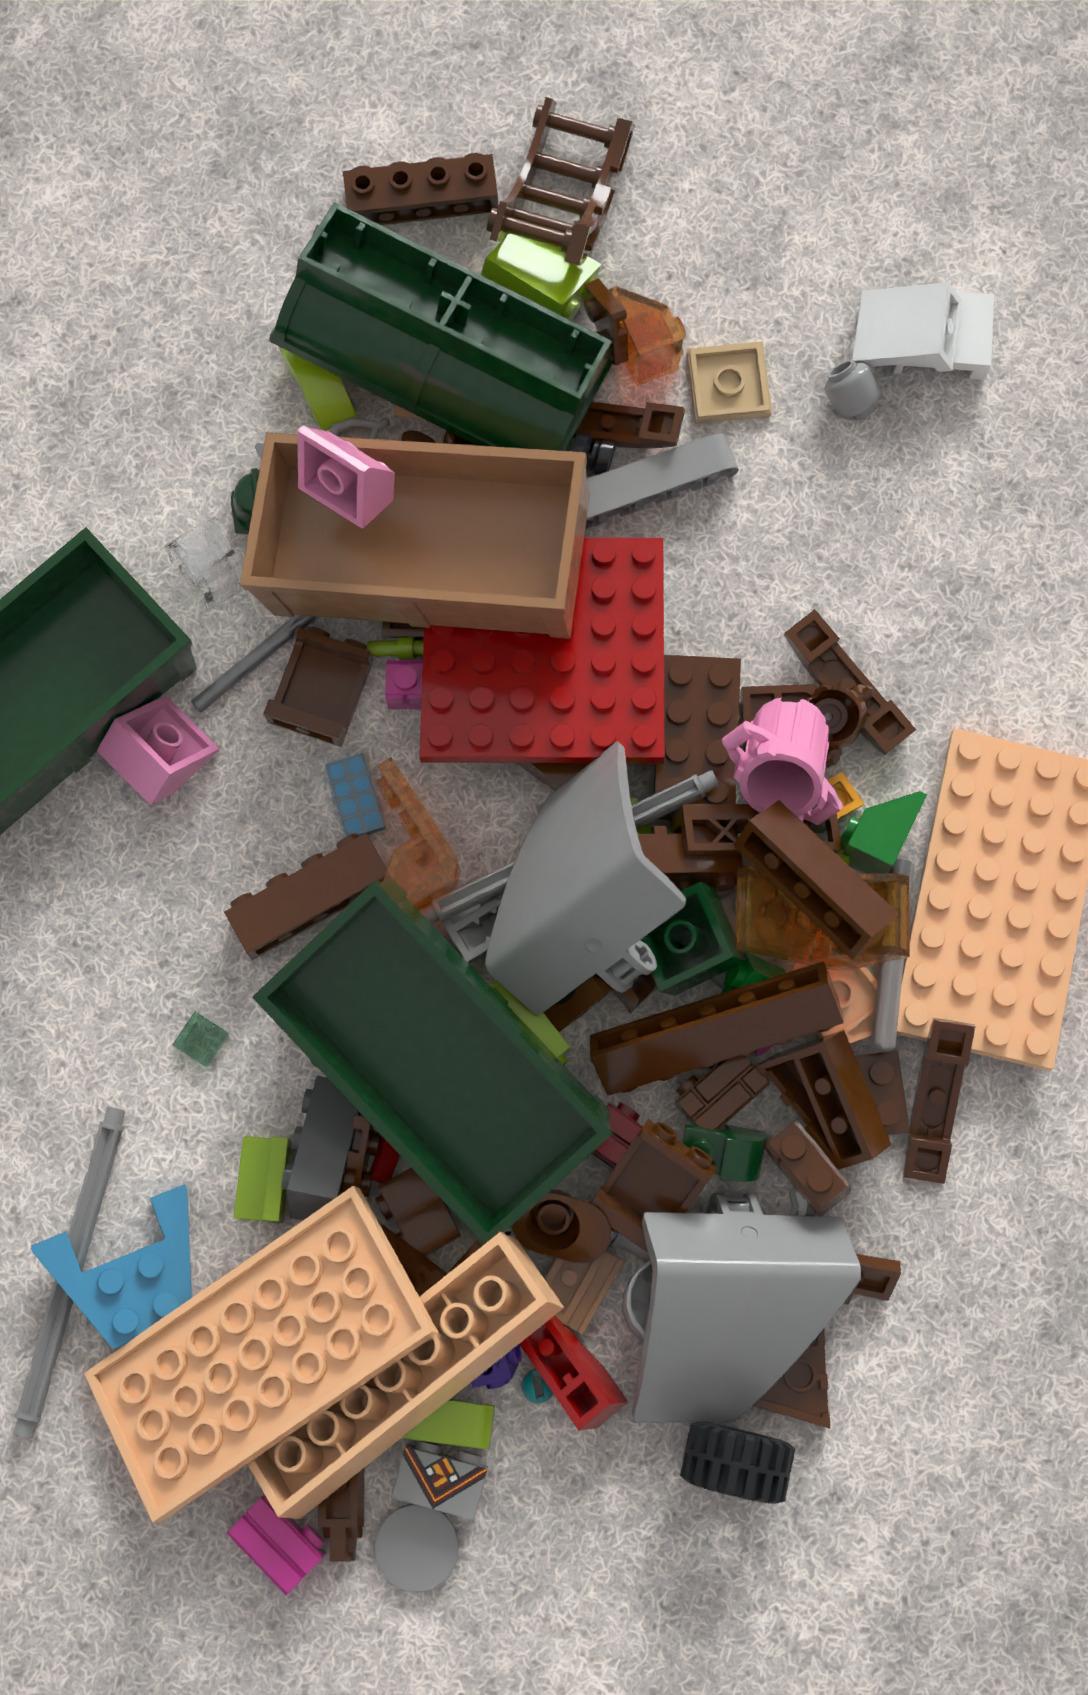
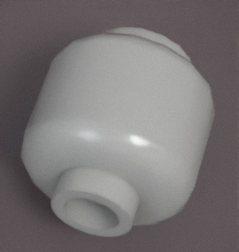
M851 359L840 363L830 370L824 390L834 409L841 417L850 418L855 416L856 420H861L876 410L875 404L881 397L882 389L866 363H856Z

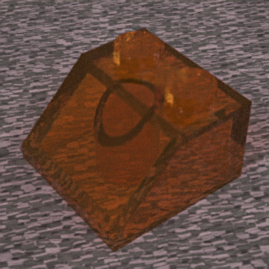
M618 286L610 288L609 291L623 305L627 312V319L620 321L621 329L625 327L628 332L629 361H626V364L636 386L678 371L680 358L684 354L682 344L683 340L686 339V332L681 319L678 316L673 318L666 304Z

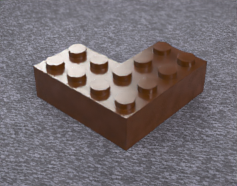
M664 655L665 758L664 764H655L653 795L695 774L698 777L712 770L719 783V787L705 793V797L689 804H736V779L734 778L736 764L732 761L724 747L722 738L739 726L740 658ZM677 810L672 811L658 819L670 820V818L675 814Z

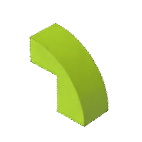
M278 346L290 374L301 388L310 412L321 430L326 431L333 424L357 416L339 376Z

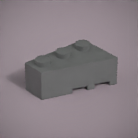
M316 1076L313 1090L306 1089L301 1110L302 1113H306L304 1126H296L292 1141V1150L297 1151L294 1164L286 1165L281 1187L287 1190L290 1218L298 1220L306 1219L342 1193L348 1151L352 1147L355 1128H352L354 1116H362L327 1077Z

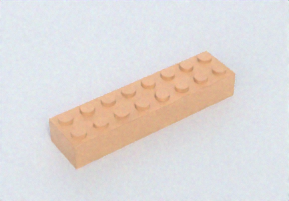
M499 1232L419 1297L439 1332L438 1334L247 1464L278 1517L301 1519L564 1308L518 1239Z

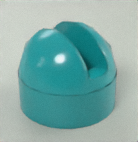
M533 1369L522 1380V1392L529 1401L544 1403L552 1397L553 1393L541 1376L544 1396L536 1397L532 1376L540 1374L537 1369Z

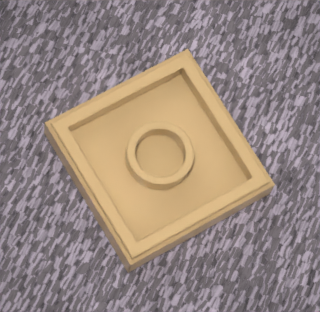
M763 341L687 349L695 424L770 417L772 415Z

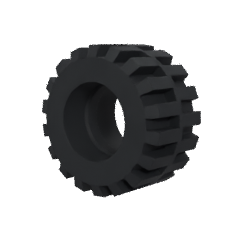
M699 1421L690 1424L680 1476L689 1484L742 1499L777 1504L785 1502L795 1448L788 1442L729 1426Z

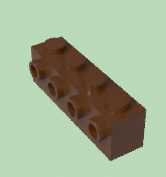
M470 153L464 157L451 159L434 157L425 162L416 163L398 161L389 166L372 168L369 166H357L352 170L343 171L347 209L379 225L490 213L492 208L498 209V192L493 154Z
M780 800L752 818L734 843V846L852 961L879 941L900 915Z
M355 833L343 838L336 844L338 849L325 856L322 853L315 854L301 863L302 869L289 876L287 873L279 874L270 879L265 884L267 888L255 895H252V893L243 894L230 903L231 908L224 913L244 950L252 960L345 909L375 880L379 882L392 880L389 871L367 833L361 836Z

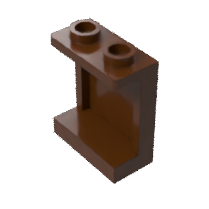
M309 626L305 630L297 627L294 633L296 642L274 700H268L263 714L270 724L342 747L373 664L372 654L367 650L365 644L357 640L347 638L342 642L330 638V634L320 628Z
M649 1119L590 1202L606 1215L613 1229L647 1253L648 1250L642 1227L644 1213H687L703 1188L712 1179L717 1169L716 1166L711 1164L712 1159L706 1152L695 1146L687 1147L676 1139V1132L662 1122L653 1123Z

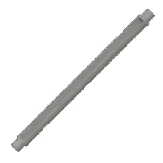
M708 771L698 777L695 774L672 787L632 805L636 829L679 809L682 804H689L705 797V793L719 787L713 771ZM515 862L438 899L432 900L433 904L419 911L431 924L439 920L444 922L465 910L503 893Z
M109 1106L107 1107L104 1121L99 1124L89 1168L84 1178L68 1234L81 1271L83 1270L121 1133H123L124 1129L121 1125L125 1111ZM56 1280L32 1358L30 1372L15 1417L18 1419L13 1434L23 1438L31 1439L36 1422H40L51 1374L56 1364L73 1304L72 1299Z

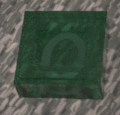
M194 1011L172 1045L207 1068L229 1036V1033Z

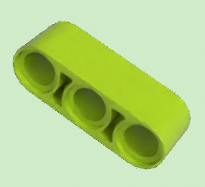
M449 1399L402 1438L490 1449L495 1405H481L469 1403V1401Z

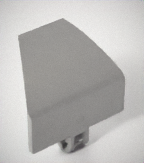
M618 741L546 799L520 849L498 908L485 959L486 968L493 978L536 1015L545 1012L595 973L613 989L623 993L632 987L633 981L640 975H648L653 972L657 967V961L651 949L641 939L681 910L686 903V898L679 889L642 852L630 800L625 749Z
M713 1193L708 1204V1214L644 1213L642 1227L653 1274L645 1338L632 1407L634 1421L734 1422L760 1399L804 1353L861 1280L860 1263L843 1219L838 1216L763 1215L756 1195L744 1194L742 1198L725 1197L723 1193Z

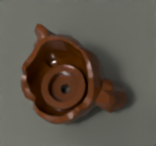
M823 684L818 686L813 696L806 700L818 707L824 716L828 712L832 714L830 720L826 719V725L829 727L827 768L836 765L842 755V749L857 740L860 730L866 722V706L873 696V687L859 684L848 689L840 685Z

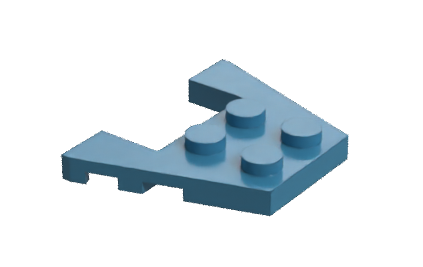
M185 1184L149 1199L164 1240L82 1272L67 1232L30 1246L33 1254L112 1349L127 1344L130 1340L192 1298L188 1195Z

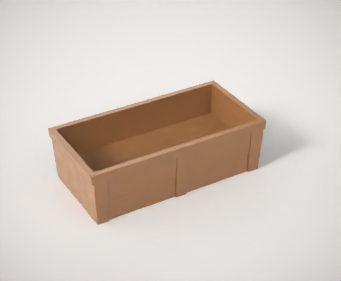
M266 432L240 586L256 597L274 616L294 617V615L409 623L412 627L430 628L431 625L488 629L549 634L553 638L570 639L590 497L586 476V452L339 437L344 441L352 443L358 450L374 460L384 463L390 470L395 472L394 500L362 529L298 489V434Z

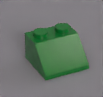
M918 791L865 808L859 819L852 816L840 836L841 854L850 857L849 866L881 881L892 868L927 794Z

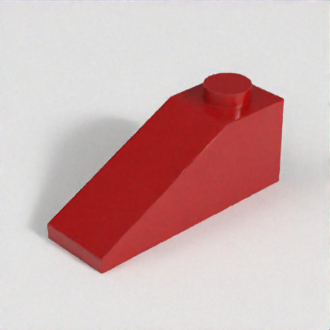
M555 1315L519 1343L579 1431L600 1427L628 1403V1400L605 1367Z

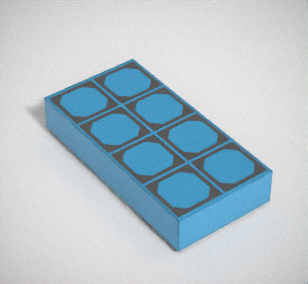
M363 753L325 764L346 836L355 833L358 836L365 833L369 835L385 830L386 827Z

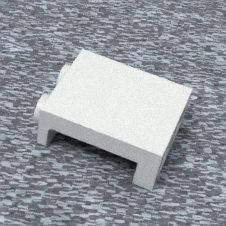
M949 282L862 291L860 306L856 308L855 312L857 329L855 341L850 346L851 359L856 363H866L873 374L875 366L930 362L937 372L953 371L962 299Z
M957 292L962 299L953 369L970 371L969 379L985 380L991 367L994 294ZM930 362L894 365L893 373L901 374L904 366L934 367Z

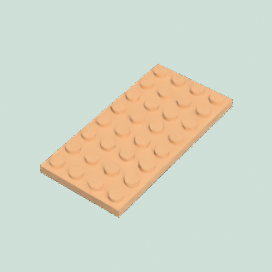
M953 728L945 758L905 954L897 1035L926 1042L933 1017L975 1024L971 1053L1049 1072L1054 1069L1088 883V759Z
M352 1186L130 1340L127 1344L84 1372V1375L152 1523H162L439 1332L361 1189Z

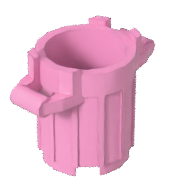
M776 698L764 704L756 713L751 723L748 721L743 722L722 738L724 747L732 761L736 764L734 778L740 785L743 798L753 809L761 813L780 800L802 822L807 820L816 825H820L842 810V803L834 788L824 777L829 746V727L826 725L825 716L818 707L803 699L798 703L782 702L781 698ZM747 741L744 752L739 746Z

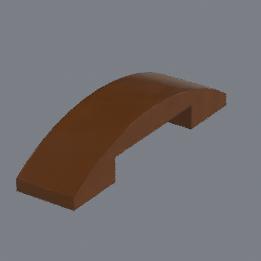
M592 402L573 438H576L577 433L580 431L590 434L597 441L603 439L615 441L616 447L665 448L677 446L685 408L646 402L645 408Z
M815 609L784 633L791 648L819 686L823 684L840 685L850 689L855 685L862 684L873 687V696L866 706V722L860 733L881 753L886 755L916 731V728L892 700L887 702L841 648L838 644L840 638Z
M933 1017L922 1057L911 1112L910 1132L908 1134L903 1176L906 1178L945 1184L952 1149L950 1139L964 1068L969 1063L975 1024Z

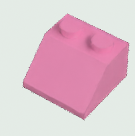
M302 426L298 430V489L362 529L394 500L395 472L390 470L384 463L374 460L358 450L352 443L340 439L331 432Z
M163 696L114 719L97 749V752L150 805L174 794L219 751V748L167 696Z

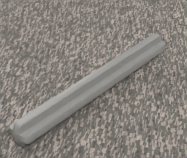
M896 859L890 869L887 903L900 915L886 931L882 939L871 1039L872 1048L882 1052H891L895 1048L914 874L913 862L903 859Z

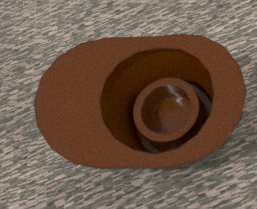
M550 1190L512 1225V1231L516 1239L526 1249L571 1262L586 1263L598 1259L606 1252L611 1241V1226L606 1215L596 1205L572 1197L569 1193L561 1190Z

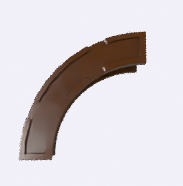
M545 97L543 106L538 104L535 110L532 127L536 128L520 175L507 198L499 202L498 209L492 208L487 222V231L491 232L490 240L501 242L510 233L561 248V253L566 254L565 262L582 265L588 254L584 253V250L592 251L603 227L615 190L609 187L613 172L618 173V171H622L635 124L633 121L618 117L615 126L609 125L608 128L559 115L555 113L557 106L555 100ZM550 128L604 143V148H608V152L603 166L597 165L595 169L543 154ZM539 168L591 183V188H594L591 198L585 197L584 200L532 186L536 169ZM525 200L580 215V220L574 221L571 224L522 210Z

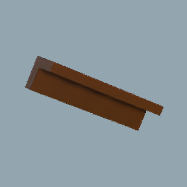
M682 804L670 818L672 834L682 833L684 855H741L742 853L734 846L737 839L728 830L732 826H737V832L741 834L748 822L760 812L753 809L749 804ZM837 813L820 825L807 820L803 821L814 833H824L827 830L828 842L824 843L836 854L842 850ZM693 826H708L718 836L712 843H695ZM720 839H723L726 843H718V842H719Z

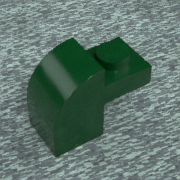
M685 1124L682 1143L689 1148L695 1146L706 1152L712 1159L711 1164L717 1167L714 1175H719L720 1180L751 1182L758 1180L760 1177L767 1136L766 1131L725 1124L724 1131Z

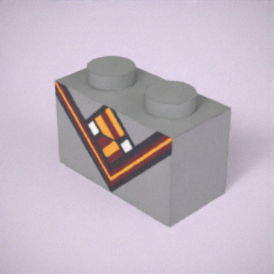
M416 1440L415 1446L407 1444L404 1448L392 1498L475 1520L488 1466L480 1464L482 1456L457 1450L456 1457L439 1453L441 1445L427 1441Z

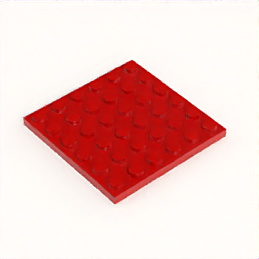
M584 538L570 639L553 638L549 634L436 625H431L430 628L424 627L419 753L421 763H591L618 741L625 749L626 763L664 764L663 538Z

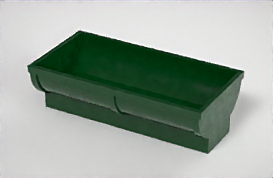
M335 202L298 257L296 276L283 302L276 326L269 336V342L477 446L566 451L613 364V361L610 360L613 352L610 349L611 340Z

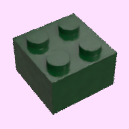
M698 882L680 891L686 898L685 906L641 939L651 949L657 961V967L651 973L661 993L676 996L747 961L715 888L703 882Z

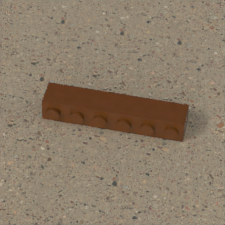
M825 961L591 1034L590 1059L607 1096L619 1092L626 1093L648 1083L672 1079L676 1075L697 1068H708L716 1062L729 1058L747 1056L755 1050L768 1046L786 1044L794 1038L810 1033L828 1031L834 1026L844 1023L840 1000Z

